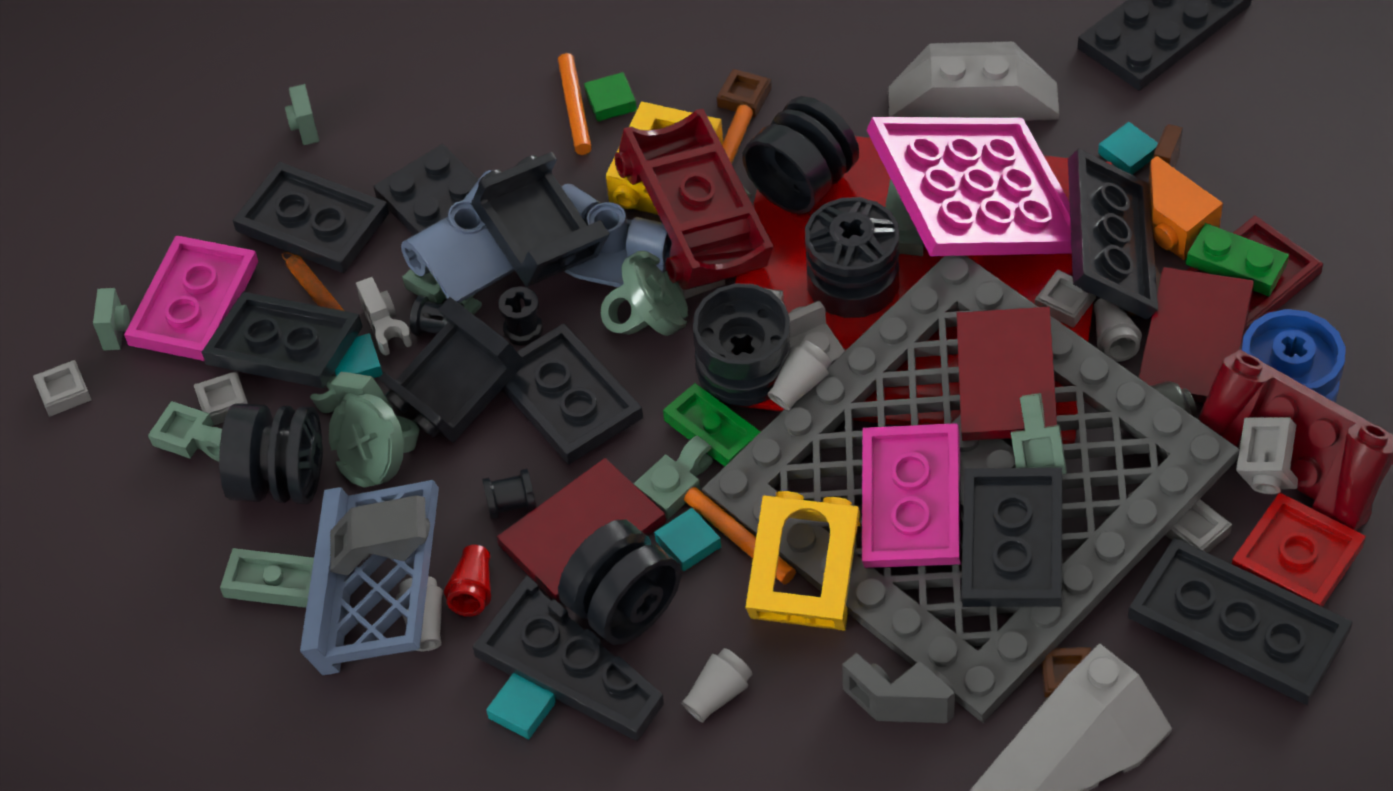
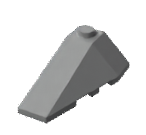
M1099 643L1065 677L970 791H1090L1098 787L1100 781L1122 770L1126 773L1138 767L1171 734L1172 727L1140 675Z

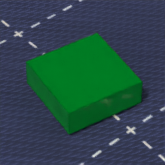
M624 72L584 83L585 94L597 122L637 111L636 100Z

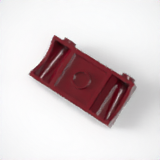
M703 108L695 110L686 118L665 128L640 130L631 126L623 129L619 152L615 154V166L621 178L627 177L632 185L643 182L672 241L669 257L665 260L666 272L672 283L678 282L682 289L688 290L739 276L768 265L774 246Z
M1242 350L1226 357L1212 384L1198 420L1240 449L1244 418L1290 417L1296 424L1290 470L1298 478L1296 490L1315 500L1312 509L1355 531L1368 522L1372 514V506L1378 489L1393 464V435Z

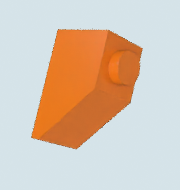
M1158 156L1152 159L1149 186L1153 239H1155L1160 247L1170 250L1184 260L1187 258L1188 251L1205 223L1220 228L1223 202Z

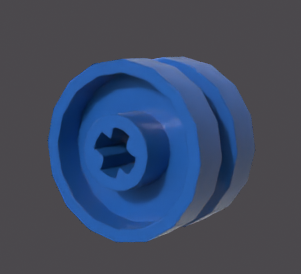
M1285 309L1267 313L1252 322L1243 336L1242 351L1258 358L1263 363L1336 403L1339 383L1345 364L1346 347L1340 333L1327 320L1307 311Z

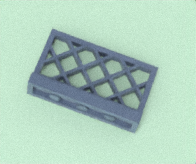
M434 480L350 496L347 495L342 487L324 490L300 652L322 675L340 673L342 662L420 649L439 487ZM415 495L425 497L426 518L430 522V530L425 543L419 546L405 561L391 559L397 565L378 584L369 576L387 557L372 554L348 576L330 572V531L351 508ZM408 574L412 577V585L396 601L388 593ZM365 581L373 589L352 608L349 605L350 595ZM384 598L392 606L371 625L364 617ZM401 615L407 618L404 636L385 638L382 635ZM358 623L367 629L354 644L343 646L345 635Z

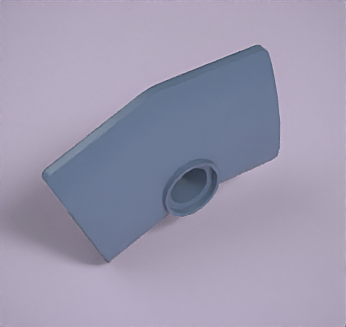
M488 170L482 174L466 197L450 207L446 218L404 240L401 244L403 257L411 270L419 276H424L431 272L447 299L451 297L458 303L514 271V268L486 228L485 223L482 222L471 205L479 186L478 182L483 176L493 170Z
M570 183L562 186V189L587 226L601 220L610 233L598 257L565 271L566 273L578 279L620 287L624 284L621 267L624 260L635 252L644 250L660 259V263L656 266L664 273L666 269L665 260L669 257L672 241L662 222L639 217L633 220L626 219L625 211L620 205L613 202L601 203Z

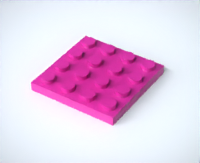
M872 117L867 127V132L930 256L1072 254L1070 202L1023 118Z

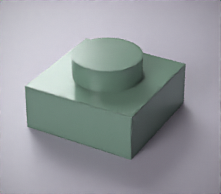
M305 84L290 87L289 92L293 105L285 106L290 130L299 129L303 146L320 142Z
M115 288L97 289L93 325L103 351L121 350L123 332L127 330L130 324L127 305H121Z

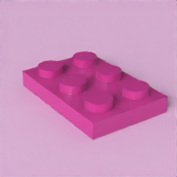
M176 235L124 334L128 346L205 361L202 350L240 295L245 291L259 262L256 251Z
M958 423L863 428L862 563L864 568L961 564L960 431Z

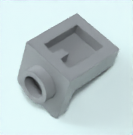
M820 301L805 307H798L789 313L790 349L792 346L798 347L802 340H807L822 349L830 357L832 363L845 352L826 324L825 307Z
M1290 417L1244 418L1236 471L1257 492L1277 494L1281 489H1297L1298 478L1290 470L1296 424Z

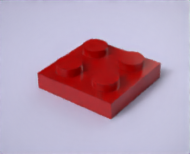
M1279 492L1235 554L1231 564L1323 607L1362 550L1366 536Z

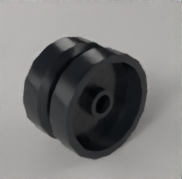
M627 519L614 520L598 528L572 554L560 577L558 585L559 599L582 619H588L589 626L612 645L626 644L641 636L655 624L669 607L681 581V564L658 545H651V539Z

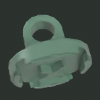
M644 250L637 251L624 260L621 266L624 284L611 291L601 305V318L607 329L615 333L630 335L650 325L656 332L669 336L685 328L687 321L684 318L688 316V305L678 282L672 283L667 272L662 273L656 266L660 263V259L657 256ZM628 300L632 309L631 315L625 323H621L618 320L617 310L623 301Z
M371 394L350 397L347 401H343L335 407L329 423V444L331 451L337 450L340 461H337L336 464L340 472L351 483L361 487H369L387 483L398 473L403 460V453L415 449L420 429L413 421L395 416L392 408L381 398Z

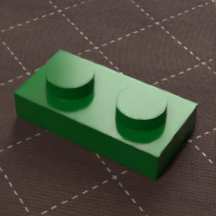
M1205 223L1187 253L1186 265L1208 274L1254 280L1253 291L1269 297L1287 267L1289 254Z
M696 383L691 385L663 410L666 423L689 440L699 436L711 445V449L707 454L724 467L761 432Z

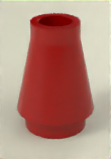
M468 545L463 549L461 558L445 586L444 595L447 599V605L456 614L476 616L483 612L484 608L491 602L490 553L483 546Z

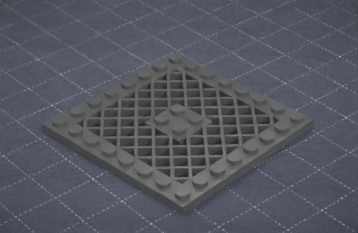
M966 255L944 256L827 368L828 376L799 399L789 411L784 409L702 488L703 493L755 536H757L763 495L775 497L777 491L774 488L780 482L781 491H789V480L814 478V492L798 493L804 496V500L823 502L825 497H839L851 501V506L862 504V488L855 489V475L862 474V459L854 460V446H862L863 431H853V418L878 416V427H886L887 415L911 414L912 426L919 425L918 413L944 411V424L958 423L960 431L961 529L963 530L965 468H1016L1013 448L1003 440L962 441L961 415L952 422L951 411L960 410V395H950L949 383L959 382V367L948 366V355L958 354V339L947 340L946 328L957 327V313L1034 308L1038 306ZM1051 315L1054 380L1064 386L1055 387L1056 402L1077 401L1078 414L1057 416V425H1060L1061 431L1079 429L1080 443L1063 444L1065 459H1082L1083 471L1080 473L1062 474L1063 489L1084 487L1085 502L1062 504V519L1087 517L1088 532L1062 534V549L1078 548L1064 564L1062 560V607H963L961 600L962 571H960V564L952 565L953 572L926 574V566H918V574L892 576V567H884L883 576L874 568H864L862 548H857V533H862V518L861 525L857 526L846 602L848 614L912 666L921 661L932 672L939 671L946 676L954 688L955 701L982 723L989 718L1043 662L1045 657L1075 629L1238 460L1239 448ZM939 329L940 340L927 341ZM941 356V368L916 370L915 357ZM908 359L909 371H896ZM942 383L943 396L917 398V385ZM909 386L910 399L885 400L884 388ZM877 389V401L864 402ZM1084 401L1100 413L1085 414ZM845 420V432L832 433ZM1113 427L1114 441L1087 443L1086 429ZM1120 427L1136 439L1121 440ZM846 447V461L822 462L821 449ZM813 451V463L800 464ZM1149 453V468L1124 469L1123 455ZM1157 454L1165 459L1159 466ZM1115 456L1116 470L1090 472L1089 458ZM847 476V490L822 491V477ZM1142 483L1128 498L1126 497L1125 484ZM1118 485L1119 500L1092 501L1091 487ZM1110 515L1095 531L1094 516ZM788 518L782 531L779 556L791 565L799 575L822 592L830 526L828 522ZM961 541V556L963 551V541ZM953 587L954 603L928 604V588ZM919 589L920 605L902 590ZM1015 613L998 630L997 615ZM990 615L991 631L964 633L963 617ZM955 617L956 633L938 620V618ZM973 647H981V648H980L979 651H977V650H976L975 648H973Z

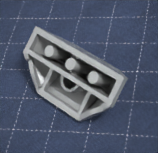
M1014 42L929 44L888 87L889 117L1059 120L1057 82Z

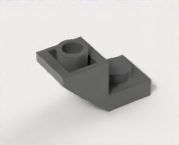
M415 495L351 508L330 531V572L348 576L362 560H366L369 557L370 553L405 561L419 546L425 543L429 534L430 522L426 518L425 497Z
M858 653L842 664L843 690L876 721L948 723L954 718L955 691L951 682L941 672H932L921 661L916 663L892 684L886 672L875 663L870 665Z

